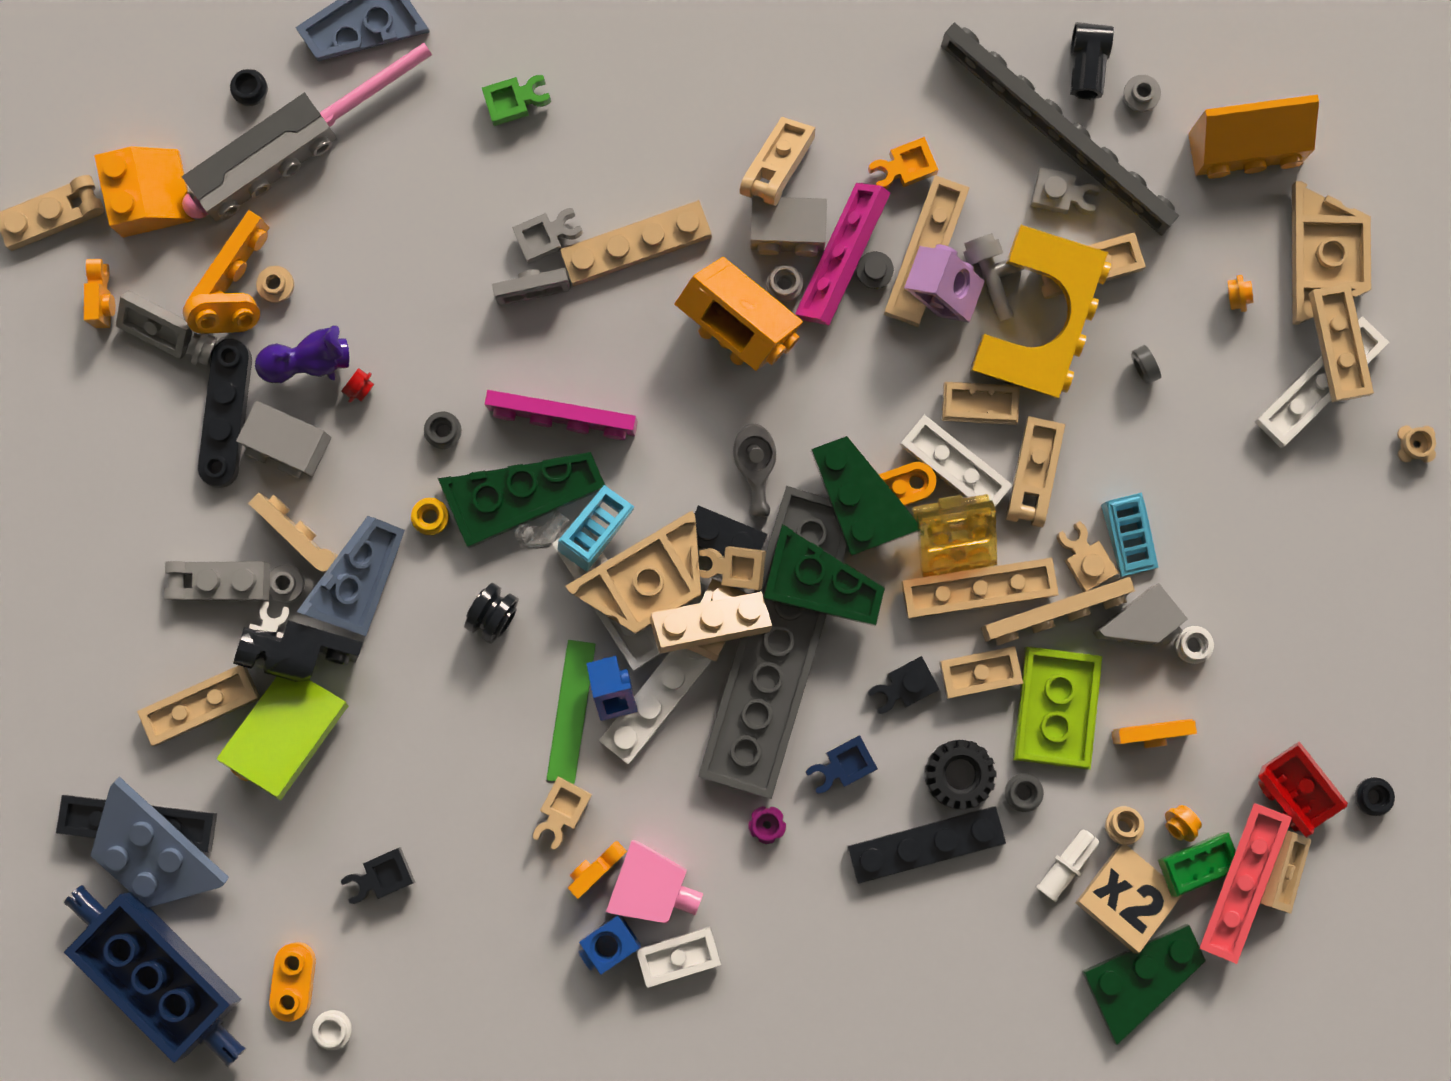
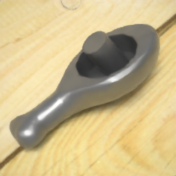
M751 423L742 427L734 441L733 457L738 470L750 485L752 504L749 512L751 517H767L770 515L771 508L766 502L765 483L775 465L777 451L774 440L768 430L759 424Z

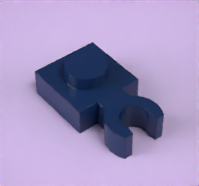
M858 735L826 752L830 764L826 766L822 764L812 765L805 773L807 776L816 771L824 774V784L815 789L816 793L820 794L828 791L832 786L833 780L839 778L843 787L878 768L861 736Z

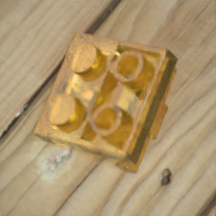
M988 494L962 498L961 495L938 498V503L912 507L913 517L916 519L918 526L920 569L923 577L997 565L996 509L993 500H989Z

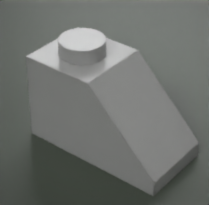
M1158 583L1148 588L1094 631L1093 634L1097 639L1145 645H1153L1162 641L1164 645H1167L1183 632L1179 626L1187 621L1188 618Z

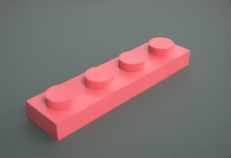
M1257 803L1253 804L1199 949L1235 964L1238 963L1292 817Z

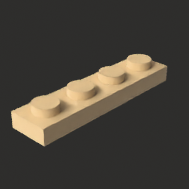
M937 175L934 176L883 315L919 327L926 306L904 288L919 246L935 248L937 244L949 246L970 187Z
M698 200L561 248L560 251L574 287L712 238V233L701 203Z
M1053 558L909 579L901 582L907 619L1059 595Z
M1127 577L981 627L986 642L996 639L999 646L1019 639L1017 631L1031 627L1035 634L1055 627L1053 619L1067 615L1070 622L1091 615L1089 607L1103 603L1106 610L1127 603L1125 595L1134 592L1135 589L1131 578Z

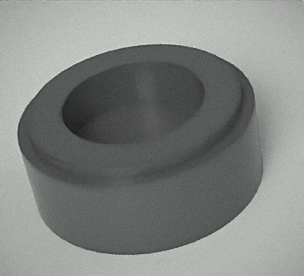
M1143 345L1133 350L1131 358L1141 379L1147 384L1161 379L1159 366L1149 348Z

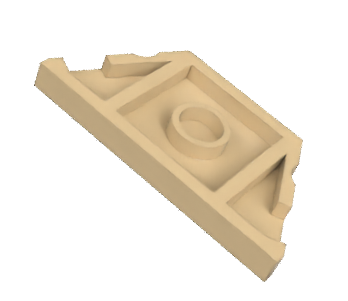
M1295 181L1292 185V325H1299L1314 318L1309 293L1312 290L1350 283L1353 299L1371 290V216L1355 208H1347L1341 201L1329 195L1323 197L1306 188L1308 184L1302 181Z
M690 511L569 583L566 585L567 590L634 634L641 632L651 626V613L682 607L701 596L695 514L693 511Z

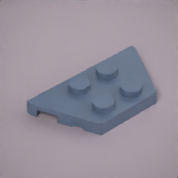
M120 776L112 783L90 856L147 908L221 888L226 883L229 876Z

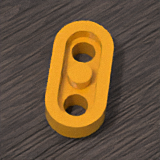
M245 293L199 294L186 302L183 307V317L189 328L200 334L244 332L253 328L258 323L260 309L255 300Z
M922 462L909 463L879 474L904 506L928 498L936 487V475L933 469ZM914 476L921 478L923 481L922 488H912L909 483L910 478Z
M293 942L287 944L275 956L269 1005L273 1015L281 1021L292 1022L301 1018L308 1012L311 1005L316 957L311 947L305 943ZM290 956L298 958L299 967L297 970L289 968L287 962ZM285 995L293 997L295 1004L292 1009H287L283 1005Z

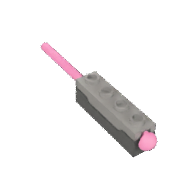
M422 43L320 113L305 92L181 176L195 195L193 198L188 192L184 196L182 205L185 213L195 219L204 218L209 214L216 222L235 215L240 210V205L250 198L261 197L269 191L271 184L282 176L289 177L295 174L301 168V163L312 156H320L328 151L332 146V142L337 139L330 128L335 121L432 56L425 43Z

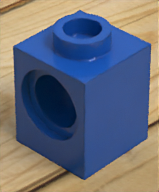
M616 915L582 938L579 943L583 949L578 951L590 971L596 968L601 975L641 947V943L623 916ZM604 935L612 936L618 944L617 952L612 956L601 954L597 948L599 937Z

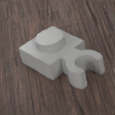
M1040 167L1030 206L1067 214L1070 205H1073L1080 213L1091 215L1096 210V205L1087 204L1083 196L1086 194L1097 196L1100 192V187L1092 183L1084 184L1081 187L1074 186L1077 175Z
M573 208L562 210L556 220L550 222L547 214L544 213L512 227L528 264L560 251L559 239L573 240L583 234L581 226H576L573 229H568L564 226L568 219L575 217Z

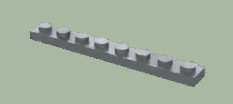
M954 22L944 33L941 44L942 48L1158 234L1163 236L1180 215L1175 212L1174 205L1167 198L1161 195L1156 196L1146 187L1145 180L1134 171L1128 172L1118 163L1117 156L1106 147L1100 148L1090 139L1089 132L1078 123L1072 124L1062 115L1061 108L1054 101L1043 99L1035 92L1033 84L1026 77L1015 75L1007 68L1006 61L994 51L989 52L979 44L978 37L966 27L961 28Z

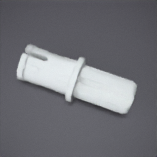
M1084 829L1080 830L1063 854L1054 857L1057 860L1036 888L1056 903L1057 898L1075 875L1080 877L1081 873L1079 870L1099 846L1098 839Z

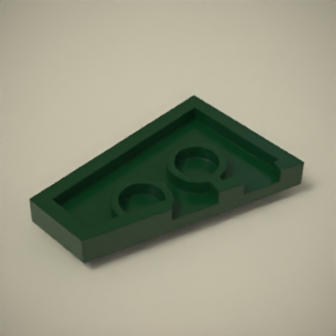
M847 436L811 449L851 557L923 530L921 525Z
M782 524L764 599L876 626L885 588Z
M1182 925L1149 940L1140 953L1134 954L1129 949L1082 971L1116 1045L1206 962L1190 925Z

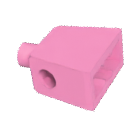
M632 840L606 912L668 923L673 908L696 915L703 893L682 886L687 869L642 843Z

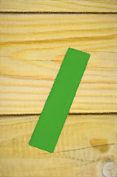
M568 640L547 773L548 781H556L559 776L573 784L575 783L590 686L586 663L593 662L595 643Z

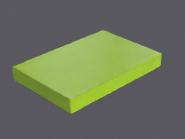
M1025 647L1022 670L1023 684H1021L1013 760L1091 770L1102 656Z
M276 676L216 759L224 766L281 801L349 705L346 701L311 680L295 682Z

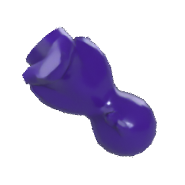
M333 325L330 328L318 329L306 336L297 347L291 348L276 343L263 348L256 356L255 370L263 381L269 383H283L298 373H306L317 377L327 375L330 380H335L336 369L349 367L348 343L346 338H339L340 331L338 326Z

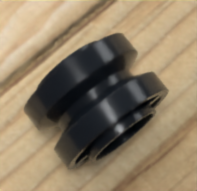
M490 583L475 598L467 612V619L464 624V628L472 633L482 629V639L490 644L497 637H501L516 614V607L519 598L511 593L501 597V587L494 583Z

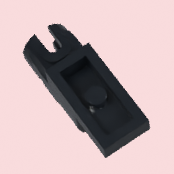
M289 620L287 621L282 638L277 637V632L253 630L244 627L233 664L252 669L255 662L260 657H263L265 662L263 671L265 674L295 682L308 681L311 679L319 652L326 654V660L336 664L347 665L348 661L356 663L363 642Z

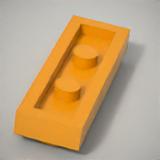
M250 210L247 211L187 301L199 294L226 293L232 282H237L243 276L247 268V260L253 251H258L262 248L268 237L267 231L270 227L260 216Z

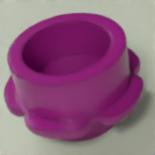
M761 806L753 811L751 815L752 820L748 823V829L753 837H757L760 843L771 844L775 842L776 838H781L784 835L786 823L783 822V813L778 808ZM765 821H769L771 823L770 828H765L763 826Z

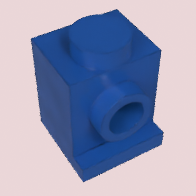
M616 656L586 663L592 695L600 721L638 712L628 669L620 670Z

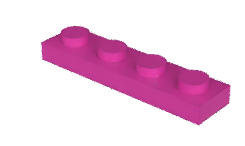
M863 183L855 184L795 312V315L802 320L830 325L890 196V192L883 186Z
M487 390L484 403L487 409L493 412V417L498 419L515 421L516 416L530 418L529 423L541 427H552V422L566 424L567 430L582 434H588L589 429L604 431V437L615 440H625L626 435L635 437L638 424L635 415Z

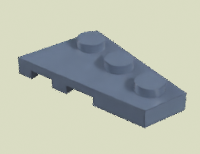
M336 0L295 27L318 62L430 32L410 0Z
M367 516L297 612L366 636L405 530L377 518Z

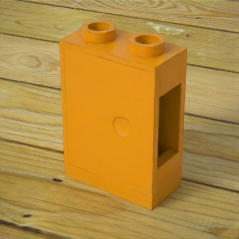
M721 257L693 275L674 303L675 306L701 326L698 332L702 338L711 339L712 336L715 337L721 347L732 351L730 360L734 364L742 365L745 362L755 371L767 362L773 365L783 353L787 354L800 338L796 332L803 321L725 257Z

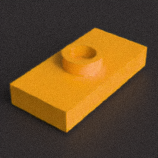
M1193 719L1117 728L1111 731L1113 744L1143 741L1144 748L1167 746V738L1197 734L1196 723Z

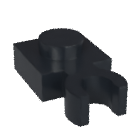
M920 656L888 673L887 675L892 682L891 685H876L869 689L867 694L872 696L877 692H881L886 695V704L877 709L878 714H883L890 711L895 704V700L899 698L906 708L940 689L923 657Z
M401 847L363 863L367 874L354 873L345 876L341 880L342 885L353 881L358 883L360 887L359 894L348 899L350 904H356L365 900L372 889L377 899H380L416 883Z

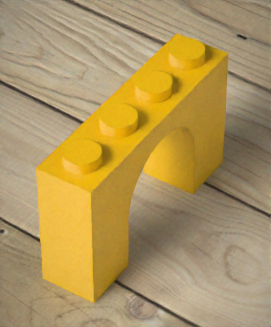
M1020 225L1006 264L1046 276L1060 287L1067 303L1065 324L1052 341L1039 347H1025L983 334L971 371L1055 398L1060 397L1061 391L1067 393L1074 376V371L1069 370L1073 355L1080 357L1086 341V335L1081 334L1085 320L1092 321L1098 306L1099 299L1093 298L1097 284L1104 285L1111 267V263L1106 262L1108 252Z

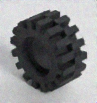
M953 740L941 744L931 753L928 758V764L925 765V782L930 789L929 792L939 803L950 808L967 809L978 806L982 801H986L990 791L994 790L995 787L994 778L997 777V771L994 770L993 764L995 763L993 758L989 757L988 751L984 747H980L973 741ZM957 759L968 761L975 771L973 783L963 790L953 788L946 779L948 765Z

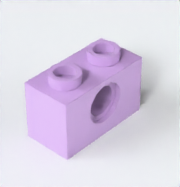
M937 244L935 248L919 246L904 288L938 317L970 323L985 281L973 271L974 267L971 264L962 261L956 256L957 251L953 248Z

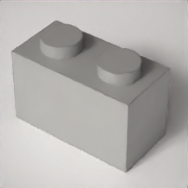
M753 196L750 250H758V254L766 256L779 255L780 251H795V255L801 257H813L817 255V252H824L827 199L781 197L778 204L774 206L765 203L764 198Z
M256 400L236 441L246 447L245 455L262 463H265L267 458L273 459L280 463L278 470L299 479L301 473L313 477L332 437L317 427Z

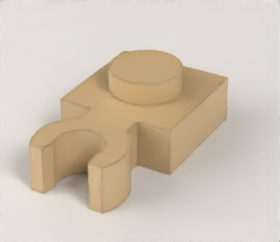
M1079 521L1073 525L1078 532L1076 541L1069 540L1063 531L1057 534V540L1063 548L1069 549L1073 553V556L1064 561L1082 591L1086 592L1118 574V571L1100 541L1092 545L1088 544L1087 528Z
M729 546L725 548V557L712 548L699 551L700 556H707L713 562L710 570H699L700 577L710 578L723 574L722 585L754 590L762 589L766 551Z
M558 776L540 809L541 812L549 815L547 822H543L535 828L533 838L539 840L542 832L550 829L555 834V840L550 848L557 849L563 841L564 834L562 828L564 824L575 829L593 794Z

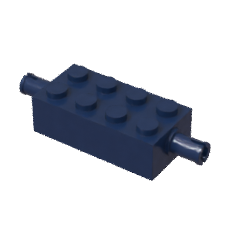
M83 885L71 893L73 895L72 898L68 896L65 899L64 904L87 927L64 953L173 1063L187 1057L198 1044L201 1045L203 1043L227 1067L238 1059V1055H241L246 1050L222 1026L224 1022L222 1019L242 999L150 907L147 908L129 892L120 894L105 909Z

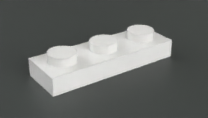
M925 414L900 444L903 449L918 461L929 465L938 477L987 516L1013 486Z

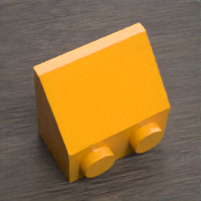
M130 146L94 155L109 226L121 237L125 238L195 221L194 218L185 213L182 205L183 198L188 193V187L181 177L185 173L178 149Z

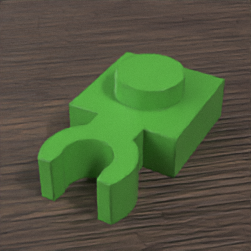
M535 75L523 86H519L517 77L482 87L493 125L497 126L529 116L526 105L533 104L537 107H543L550 104L551 98L549 93L543 95H536L534 93L537 87L546 85L544 76Z

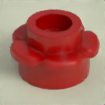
M358 368L341 390L343 394L350 398L348 400L349 403L355 398L362 402L375 385L369 380L372 376L371 372L367 374Z

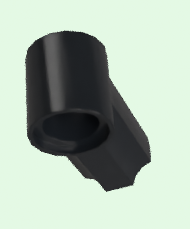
M1075 23L1071 41V56H1074L1070 95L1085 100L1102 97L1104 93L1106 63L1110 57L1113 44V26Z

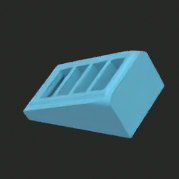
M604 485L558 540L557 550L580 568L588 571L630 516L635 506ZM602 502L619 513L616 518L600 507ZM595 515L609 526L605 529L592 520L591 517ZM584 527L599 537L598 540L595 541L582 532V529ZM574 540L585 546L589 551L587 552L574 543Z
M1142 493L1104 502L1101 507L1120 577L1159 568ZM1133 509V515L1117 517L1116 511ZM1132 523L1137 524V530L1125 533L1120 531V526ZM1141 538V545L1124 549L1123 541ZM1145 553L1146 559L1127 564L1126 556Z

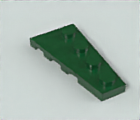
M591 452L552 458L525 465H512L502 469L471 472L467 475L437 478L468 548L597 493L605 485Z

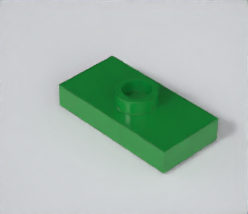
M1222 832L1158 859L1171 896L1178 897L1227 876L1236 852L1229 832Z

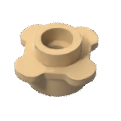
M1405 425L1398 430L1397 436L1401 441L1398 457L1401 461L1407 463L1412 459H1421L1423 462L1428 463L1435 459L1436 438L1432 427L1423 426L1412 429L1410 426ZM1414 441L1419 442V447L1413 445Z

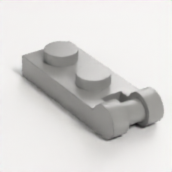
M165 562V573L169 574L168 588H164V600L269 601L270 563ZM184 575H192V588H184Z

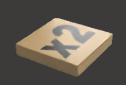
M1119 844L1075 903L1134 954L1141 952L1182 895L1178 897L1171 896L1164 876L1129 846Z

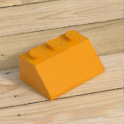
M1318 94L1205 109L1188 133L1195 176L1207 174L1208 178L1215 179L1230 174V171L1244 169V173L1253 174L1266 170L1267 166L1280 165L1282 169H1290L1302 165L1303 161L1315 150L1319 109Z

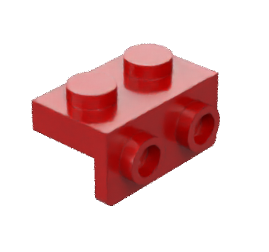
M1300 741L1261 767L1258 775L1260 779L1258 784L1261 790L1271 801L1277 800L1284 809L1283 814L1292 817L1289 826L1295 832L1300 830L1306 838L1314 833V829L1345 809L1348 805V802Z

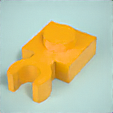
M925 137L891 149L889 155L892 161L888 162L879 159L873 161L868 167L869 174L875 171H883L886 174L884 180L876 182V185L883 186L885 189H888L895 179L899 178L904 188L937 175L939 171Z
M86 259L88 283H84V321L94 328H110L111 317L115 315L116 304L114 296L107 289L109 265L103 264L102 259Z
M615 841L592 864L585 860L569 875L574 882L568 889L579 899L627 850L618 841Z

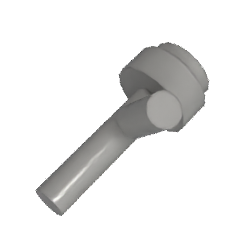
M992 233L964 243L966 251L963 254L966 262L971 265L979 263L999 322L1012 318L1013 314L1000 278L1024 269L1006 264L1007 260L995 264L993 257L1002 254L1003 251L999 239L995 240Z

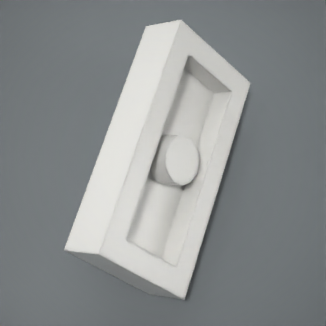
M710 926L636 950L647 988L721 965Z

